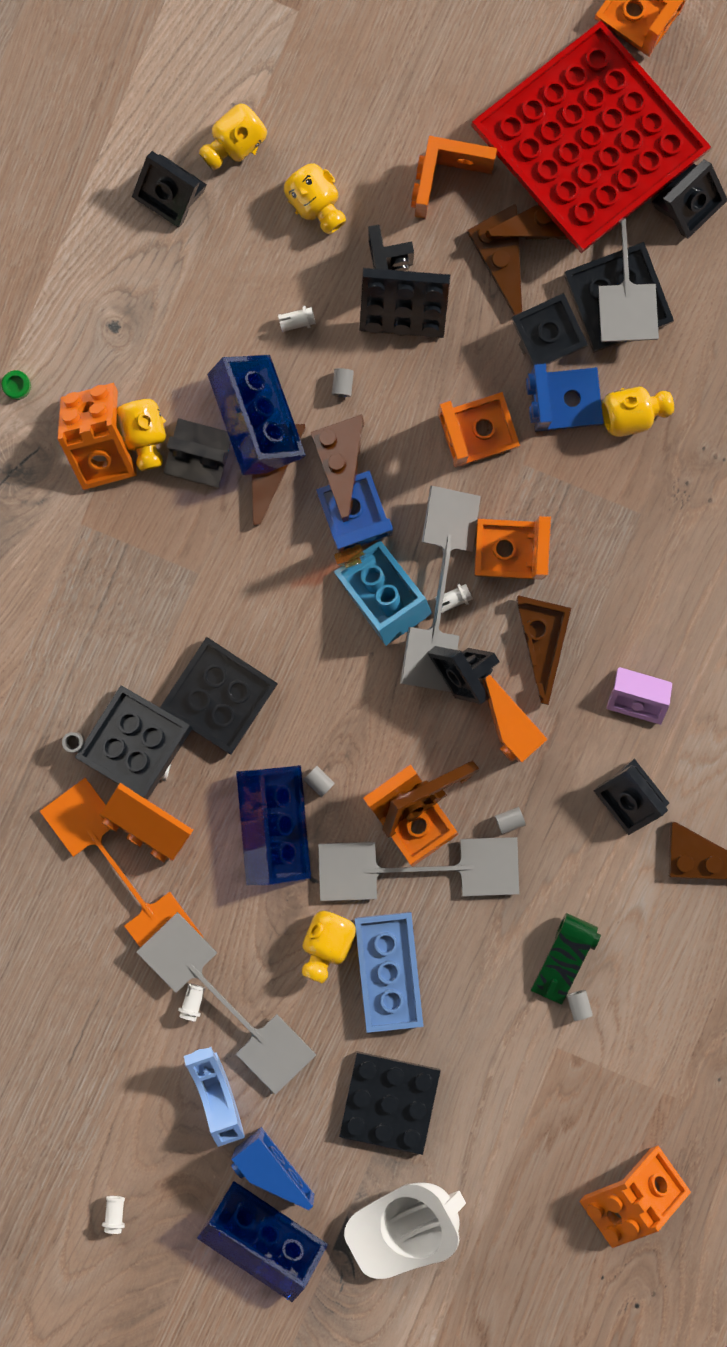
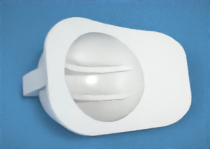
M407 1184L355 1212L346 1224L344 1230L345 1241L362 1272L375 1279L391 1278L409 1270L442 1262L451 1257L458 1248L460 1225L458 1212L466 1202L460 1191L448 1195L442 1188L434 1184Z

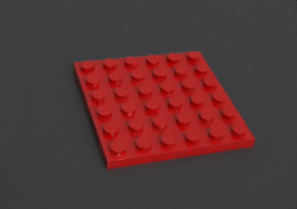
M599 21L471 123L472 128L489 147L497 148V157L580 253H583L711 149L709 143L602 21Z

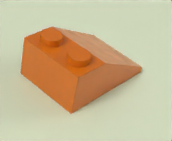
M489 674L482 681L485 691L490 697L488 703L497 736L503 745L500 750L510 761L513 762L516 759L522 763L548 739Z

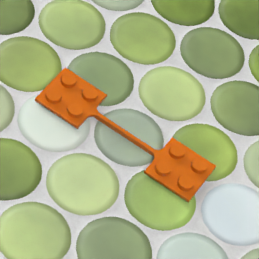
M86 777L40 810V813L73 857L89 845L98 846L141 904L142 910L140 914L124 925L140 948L177 912L203 937L171 892H168L155 903H146L102 844V836L110 830V828L102 823L104 818L100 816L106 804Z

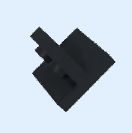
M151 151L146 156L132 198L179 228L184 223L190 206L204 193L207 184L162 154L158 155Z
M703 159L698 165L692 164L682 172L652 203L655 209L673 219L680 234L689 239L727 202V197L712 164Z
M380 225L368 226V242L374 269L406 271L409 269L408 266L413 265L414 248L412 241L384 247Z
M564 293L511 318L521 339L519 343L523 355L528 354L533 366L537 364H551L588 346Z
M178 418L174 436L169 437L167 445L169 454L164 474L219 489L234 434Z
M438 646L433 647L427 652L454 698L482 704L490 698L479 679L491 674L492 668L500 662L494 652L467 648L462 652Z
M635 758L621 768L612 778L593 790L628 835L662 817L668 811L666 806L669 804V801Z

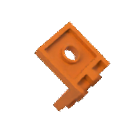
M605 0L595 14L594 19L598 22L602 21L608 29L650 57L659 41L668 32L671 24L682 12L687 0ZM629 4H637L640 6L642 13L639 16H631L627 13L626 7Z
M429 136L425 156H419L416 180H420V184L414 183L411 207L416 208L415 217L426 219L436 164L492 174L497 148Z
M114 383L97 385L92 389L81 392H72L60 399L58 441L83 490L136 476L137 468L116 426L118 390ZM96 455H102L107 459L104 461H96L93 459V457Z
M503 392L454 408L451 401L439 405L437 415L441 421L455 468L520 447ZM488 421L492 426V432L487 436L478 434L476 431L478 422Z
M539 516L535 522L477 519L474 576L544 579L548 575L551 517ZM507 541L512 545L510 556L502 557L497 553L496 546L499 542Z
M410 764L363 797V799L382 825H384L393 797L399 793L404 792L406 794L414 790L422 780ZM436 803L415 820L411 821L405 818L399 822L395 829L396 834L391 838L413 867L459 835V833ZM416 820H424L426 822V829L421 834H415L411 830V826Z
M657 1145L648 1150L623 1180L586 1194L579 1202L609 1245L614 1248L658 1232L691 1191ZM654 1181L658 1183L660 1192L656 1189Z

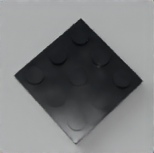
M642 242L628 247L629 280L636 285L656 284L658 328L673 323V316L645 243ZM622 250L565 271V280L593 353L624 342H601L598 286L620 285L624 281Z
M363 268L359 331L397 334L400 336L413 335L425 336L427 338H444L450 275Z
M206 637L160 708L189 724L193 728L192 730L232 755L278 683Z
M121 685L75 758L148 800L193 728Z
M357 1051L339 1137L423 1155L441 1070L439 1068Z

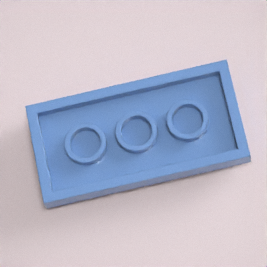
M411 912L355 918L367 1033L424 1027Z

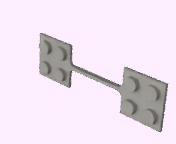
M650 199L646 201L644 204L650 203ZM625 218L621 221L624 281L620 285L598 286L601 342L658 340L656 284L636 285L629 280Z
M430 486L422 542L438 545L442 548V566L432 626L427 630L413 627L408 628L400 684L451 692L427 652L435 646L458 650L459 636L441 632L439 624L450 551L453 549L473 551L481 496Z
M517 837L460 839L461 860L457 865L382 868L376 863L375 842L318 844L320 901L377 899V877L381 873L456 870L462 877V896L519 894Z
M178 912L136 951L176 993L190 979L198 978L251 1032L250 1040L236 1055L275 1095L316 1056V1053L278 1014L264 1027L254 1028L203 976L202 968L217 952Z

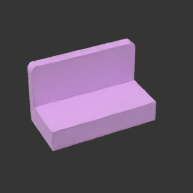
M619 667L616 672L614 687L607 703V709L661 725L670 705L672 683Z

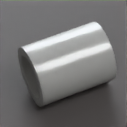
M334 369L333 396L351 397L353 370Z
M77 732L67 733L62 740L63 748L68 752H79L85 742V738ZM72 736H76L79 739V746L76 749H72L69 746V739Z
M318 766L303 779L321 798L335 784Z
M519 807L495 815L501 834L526 825Z
M586 990L576 991L567 995L574 1021L593 1016Z

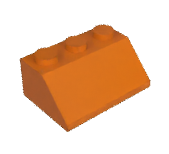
M121 783L100 814L104 818L102 823L115 832L119 828L128 833L127 840L138 847H141L142 844L153 849L150 854L163 863L167 859L171 862L175 859L193 832V829Z

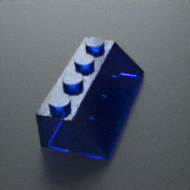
M271 356L222 357L207 375L242 475L268 473L304 458L306 454Z
M301 765L236 771L246 885H272L311 879Z
M235 1181L231 1183L197 1237L198 1240L290 1302H293L305 1289L328 1246L326 1242Z

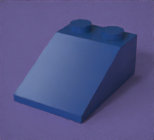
M262 1127L234 1149L231 1159L234 1163L231 1166L241 1179L245 1177L249 1183L307 1210L313 1207V1191Z

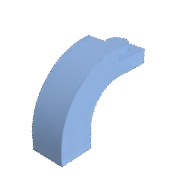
M209 1047L198 1049L191 1054L185 1055V1065L199 1091L210 1134L217 1146L219 1147L245 1138L236 1102L217 1052L214 1053L212 1048Z

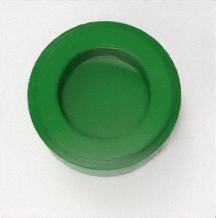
M18 370L6 373L1 382L3 392L14 400L25 398L31 390L30 379L25 373Z

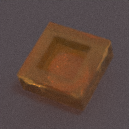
M360 544L335 553L334 557L337 565H345V568L348 569L362 564L361 558L366 557L363 546Z

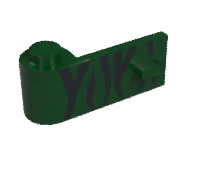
M566 913L560 922L555 935V941L531 987V991L562 1005L589 950H595L601 937V934L597 933L598 927Z

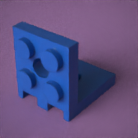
M546 364L533 366L531 373H528V378H526L527 395H532L531 406H529L530 423H535V432L603 425L597 367L547 372ZM567 392L578 394L580 401L577 406L570 407L564 402V395Z
M370 470L356 475L352 499L360 503L361 509L357 514L349 515L346 522L342 521L330 485L316 489L339 554L370 544L378 539L392 536L393 527L390 519L386 518Z

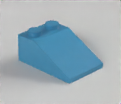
M381 540L334 571L338 580L386 646L407 632L409 627L416 626L432 615L424 595Z

